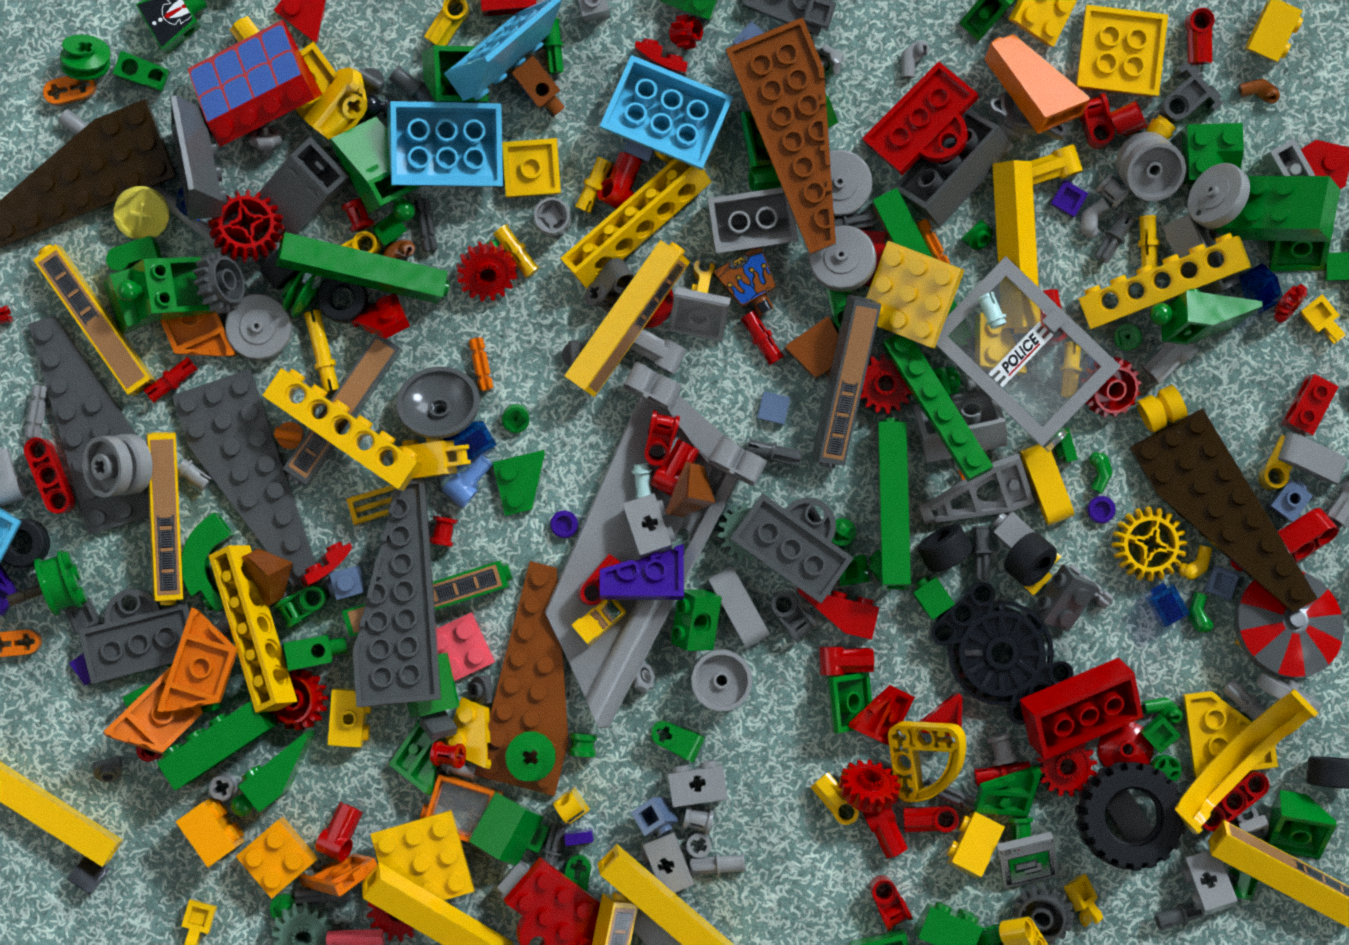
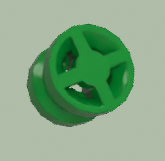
M571 732L572 747L569 749V755L596 757L594 743L597 741L598 734Z
M1158 755L1150 764L1151 767L1166 773V776L1174 782L1181 775V765L1172 756Z

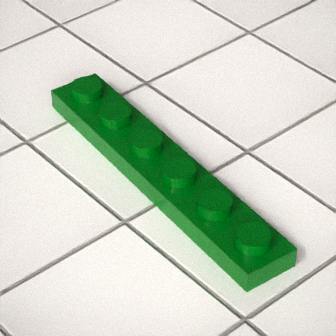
M898 334L884 340L882 347L967 482L992 470L993 465L915 341Z

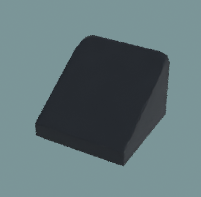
M85 856L70 874L68 880L90 895L95 892L110 869L106 866L98 865Z

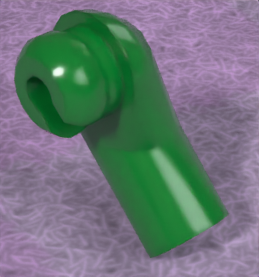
M1094 452L1089 457V463L1095 467L1097 475L1090 489L1103 494L1113 471L1109 457L1104 453Z
M1194 592L1187 611V617L1196 631L1208 633L1213 628L1212 620L1207 617L1203 610L1208 596Z
M1162 697L1141 702L1142 712L1145 715L1161 713L1171 723H1179L1183 719L1181 709L1169 698Z

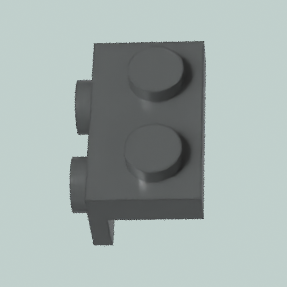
M1063 564L1057 573L1053 575L1042 595L1038 597L1034 610L1043 622L1069 632L1099 587L1095 582L1073 574L1070 568Z

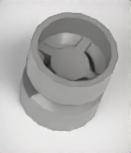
M551 197L540 201L536 206L534 220L541 233L555 238L564 235L569 230L571 214L567 205L561 199Z

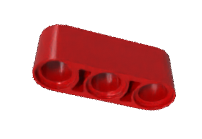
M31 438L24 445V455L46 508L56 514L69 513L75 507V496L53 443L48 439ZM42 443L45 447V453L42 457L38 458L34 450L37 444ZM51 468L55 472V479L53 482L48 483L45 480V473ZM59 494H62L66 500L64 507L61 509L55 505V498Z
M1315 508L1279 530L1278 533L1297 563L1332 541L1337 536L1339 528L1321 508Z
M1251 770L1212 809L1216 814L1215 821L1212 824L1204 823L1201 827L1209 831H1215L1223 820L1231 822L1268 792L1270 787L1268 778L1262 773ZM1257 776L1260 783L1259 787L1251 791L1248 787L1249 780ZM1235 793L1238 797L1237 804L1229 808L1226 803L1227 797Z

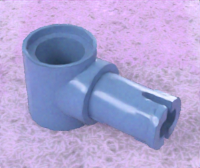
M480 454L465 472L462 471L460 474L458 472L454 474L441 491L462 509L470 501L469 499H472L477 493L478 481L493 464Z

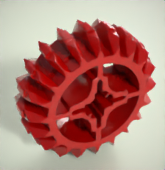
M248 189L245 191V196H240L239 191L236 190L233 199L226 194L227 205H222V216L212 217V220L208 221V227L212 229L209 232V236L211 239H216L214 247H222V255H227L231 252V259L233 261L238 256H241L244 264L247 263V257H252V260L256 263L258 261V254L267 258L268 250L275 252L277 249L275 243H280L282 236L279 233L284 232V225L280 224L283 216L281 214H274L278 210V206H268L271 201L269 197L260 200V192H257L254 197L250 196V190ZM248 210L256 211L259 215H253ZM237 211L238 217L233 221H229L228 225L223 226L227 217ZM243 218L245 224H249L248 227H250V235L248 234L247 229H244V226L242 227ZM269 227L267 234L261 240L255 242V235L262 232L263 228ZM233 238H240L245 244L236 242Z

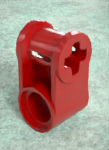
M1105 93L1099 94L1098 98L1090 99L1083 115L1079 117L1086 141L1094 149L1105 148L1115 134L1110 116L1109 102ZM1094 130H1103L1106 133V139H1097L1094 135Z
M1133 101L1110 112L1111 119L1119 135L1127 137L1148 127L1137 101Z
M653 409L645 445V458L649 464L660 466L667 462L678 430L680 416L670 417L658 414V410ZM659 445L664 448L665 453L660 457H654L650 454V448Z
M886 875L874 877L870 882V893L888 931H891L893 926L907 919L909 921L913 920L903 897L900 896L893 881ZM880 884L890 885V890L886 895L880 896L876 894V889Z

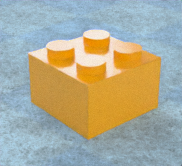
M213 797L202 802L175 821L207 867L245 842L242 838L244 836L242 828L237 822L232 823L227 817L228 809L225 804Z
M284 817L278 819L236 855V858L271 899L319 859Z

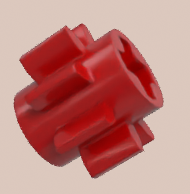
M688 14L676 16L677 22L671 23L669 28L671 41L678 48L684 47L685 50L695 48L696 42L701 41L703 36L701 22L695 19V16L689 17Z

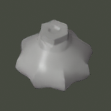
M824 44L821 48L816 49L824 67V76L830 79L834 75L839 74L840 64L844 61V55L840 51L831 48L828 44Z
M267 125L259 127L249 134L250 145L258 148L264 156L273 154L274 148L282 143L281 130L268 127Z
M644 661L631 685L641 694H645L648 690L654 688L655 675L652 672L651 665Z

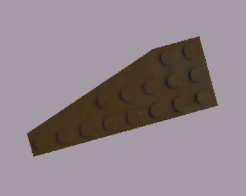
M143 99L94 119L0 200V248L115 203L119 195L131 187L146 186L152 188L177 178V173L148 100Z
M1203 408L1129 448L1157 497L1171 506L1182 519L1187 520L1198 530V533L1229 560L1234 561L1244 570V573L1257 581L1266 589L1268 594L1291 614L1318 599Z

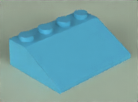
M545 0L516 12L444 73L463 101L473 97L475 100H478L489 92L487 87L491 83L497 84L507 77L506 71L510 67L514 69L526 60L525 54L528 52L533 53L544 45L542 40L550 34L562 0Z
M631 55L599 128L703 170L727 118L733 96Z
M390 101L387 107L391 186H503L501 103Z

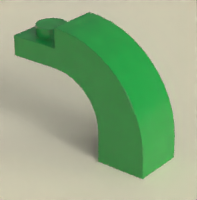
M212 513L200 522L189 535L183 549L181 561L183 580L190 595L197 596L202 592L204 594L202 597L204 604L210 611L214 609L217 613L225 609L219 589L210 574V559L208 555L214 553L221 544L233 537L234 534L219 513Z

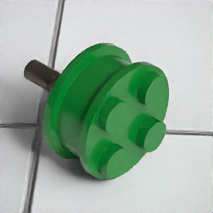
M63 550L57 551V556L43 561L41 558L34 559L38 585L6 596L9 605L12 606L26 601V599L29 600L43 595L50 611L55 617L60 615V610L76 606L79 609L83 607V603L88 602L83 587H79L78 580H81L79 569L76 564H73L69 552H64Z

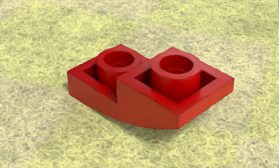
M644 38L642 42H635V52L647 62L686 77L688 62L683 61V57L668 54L667 58L662 57L663 46L658 45L659 42L653 39Z
M341 542L327 547L328 553L321 557L325 566L322 567L321 563H317L305 569L307 574L301 577L304 587L315 584L332 572L352 549L351 544L348 543L343 546Z

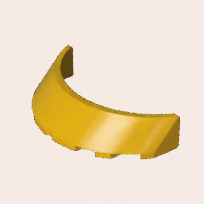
M1295 689L1276 701L1240 732L1207 765L1182 795L1175 806V811L1193 834H1200L1203 831L1201 826L1210 817L1212 809L1277 743L1296 731L1308 719L1315 718L1319 714Z

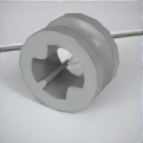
M695 832L687 839V850L691 856L703 858L710 852L711 841L705 833ZM703 838L705 840L703 844L707 845L706 849H699L698 852L692 850L694 845H691V842Z

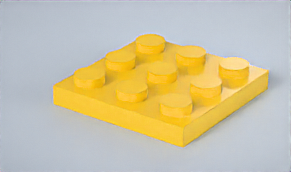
M1086 5L1076 86L1080 89L1157 98L1160 91L1168 14Z
M887 241L866 297L874 299L881 304L877 326L928 347L935 348L965 270Z
M452 810L370 834L378 863L380 862L440 899L447 900L475 891Z

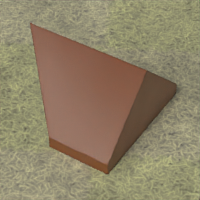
M685 462L665 511L669 515L685 517L715 503L704 466Z
M259 548L242 556L266 606L282 599L293 562Z

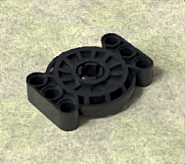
M974 582L954 601L955 605L943 612L931 624L928 631L929 638L935 644L948 645L949 667L954 679L965 692L987 704L1007 705L1006 714L1009 720L1019 725H1025L1024 717L1016 719L1013 714L1014 708L1020 704V699L1033 694V690L1037 685H1043L1045 688H1048L1073 677V668L1065 661L1053 660L1054 649L1051 635L1047 626L1036 613L1016 602L994 601L995 590L992 585L987 582ZM979 586L985 587L988 591L986 600L982 602L977 601L974 596V592ZM963 605L968 609V617L964 621H958L954 613L957 607ZM993 605H997L996 610H992ZM1004 605L1014 606L1021 609L1019 613L1006 611ZM1027 614H1029L1032 618L1035 619L1039 627L1036 628V626L1026 618ZM945 625L949 630V635L945 640L940 641L935 636V630L938 626ZM1042 633L1046 638L1047 650H1045L1044 641L1041 636ZM1004 642L1009 645V660L1003 663H996L991 655L992 648L997 643ZM955 643H957V649H953ZM953 656H957V662L961 670L958 673L954 665ZM1058 665H1062L1066 671L1064 678L1061 680H1056L1053 677V670ZM966 678L975 687L974 691L967 688L961 679ZM985 692L995 695L997 700L986 699L980 695Z

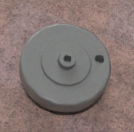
M846 150L830 151L834 217L848 216L860 210L867 202L872 190L871 171L865 161L855 153Z
M1220 163L1207 169L1198 177L1190 190L1187 201L1190 217L1201 226L1209 229L1219 228L1231 222L1242 211L1250 193L1248 176L1244 171L1231 163Z
M836 226V245L809 255V262L814 277L822 286L835 292H849L860 288L871 278L876 267L877 256L871 239L863 231L852 226Z
M251 294L243 297L241 305L236 306V310L230 311L227 314L225 333L228 342L237 353L248 359L268 360L274 358L287 347L292 337L293 323L289 311H284L282 309L283 304L279 300L266 294Z
M1262 672L1256 681V685L1278 700L1295 689L1317 712H1319L1322 706L1319 700L1299 689L1301 684L1292 679L1286 682Z

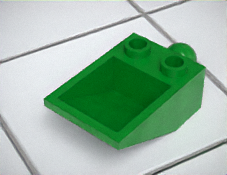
M377 117L329 139L368 213L393 202V215L397 220L407 222L413 218L415 208L410 201L404 200L403 196L421 186H399V189L395 188L396 186H391L388 130Z
M200 257L142 259L131 267L133 281L124 280L117 286V295L122 301L132 302L136 299L139 321L168 320L216 312V310L212 312L209 310V304L203 305L204 297L197 295L199 286L195 285L194 281L198 279L193 270L198 269L196 261L201 260Z
M1189 289L1169 305L1165 303L1154 305L1150 311V318L1155 324L1161 325L1162 342L1189 345L1236 327L1263 306V301L1203 293L1199 289Z
M310 730L302 734L263 767L258 764L241 777L244 782L238 786L244 794L237 795L231 803L233 813L244 817L252 812L253 807L258 812H261L289 791L316 733Z

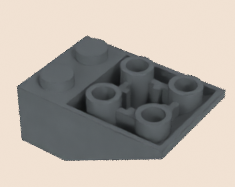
M310 136L286 159L260 190V200L269 197L271 201L268 206L277 205L278 210L274 214H281L283 216L280 224L284 225V229L288 233L296 235L352 181Z

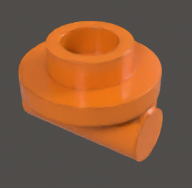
M286 422L280 427H276L274 438H277L278 443L283 448L295 449L303 440L304 431L299 424Z

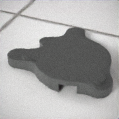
M1007 91L990 101L988 105L990 114L998 118L1007 128L1019 134H1037ZM1061 124L1040 134H1046L1053 139L1061 140L1066 134V127Z

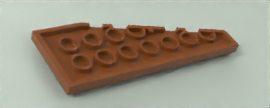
M802 17L728 47L725 51L809 255L836 245L824 67Z
M530 561L490 713V722L488 723L491 743H487L491 767L487 769L477 765L475 775L555 796L569 743L563 649L545 613L558 583L557 567ZM535 731L542 733L551 740L555 747L556 760L554 767L545 778L538 781L527 782L518 780L509 772L506 765L505 755L507 747L512 739L522 732ZM534 750L530 753L527 751L523 753L526 755L524 760L527 763L531 760L534 762L538 760L535 758L537 752Z

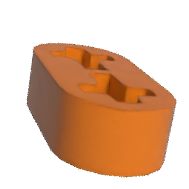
M65 76L48 81L44 85L43 95L52 105L62 106L91 98L96 93L97 84L94 79L84 80L90 83V86H87L86 92L83 93L80 89H72V87L81 85L80 80ZM55 86H57L60 90H68L66 92L60 93L59 99H56L54 96H50V93L54 92Z
M32 629L0 632L2 641H11V646L2 648L0 657L32 654L37 652L42 645L40 634ZM26 634L35 641L34 644L30 645V650H28L27 645L17 644V640L26 639Z

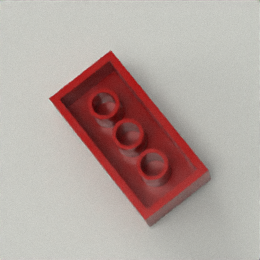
M1119 657L1020 699L1029 744L1044 760L1143 718L1135 673Z

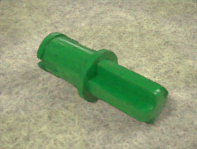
M555 18L551 32L544 38L545 44L542 46L546 50L547 71L554 75L564 71L562 58L564 43L561 42L560 19Z

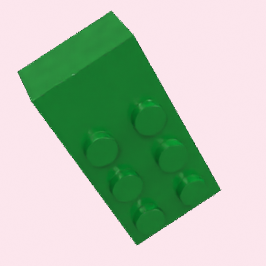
M1248 176L1250 193L1244 208L1231 222L1222 227L1214 228L1220 236L1231 233L1232 237L1240 236L1241 240L1331 242L1341 189L1330 176Z
M251 700L230 715L228 712L220 714L208 722L210 728L207 730L203 727L185 737L186 744L182 745L180 742L165 750L161 754L163 759L158 761L157 765L174 791H176L276 727L278 724L271 713H255Z

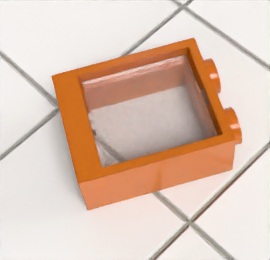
M440 772L438 778H435L430 803H424L420 819L452 810L460 840L469 842L471 834L485 811L488 798L490 801L495 791L502 795L504 791Z

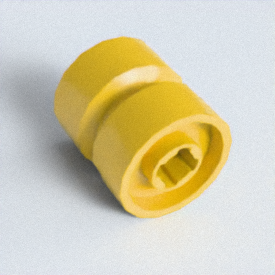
M1172 384L1159 390L1157 397L1148 395L1136 401L1137 410L1146 428L1151 433L1166 427L1167 420L1173 423L1188 416L1186 405L1180 393Z

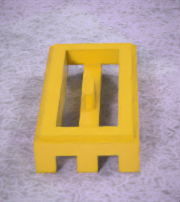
M390 485L346 498L353 525L389 515V509L359 518L356 513L389 504L392 497L359 507H354V502L394 491L395 487Z

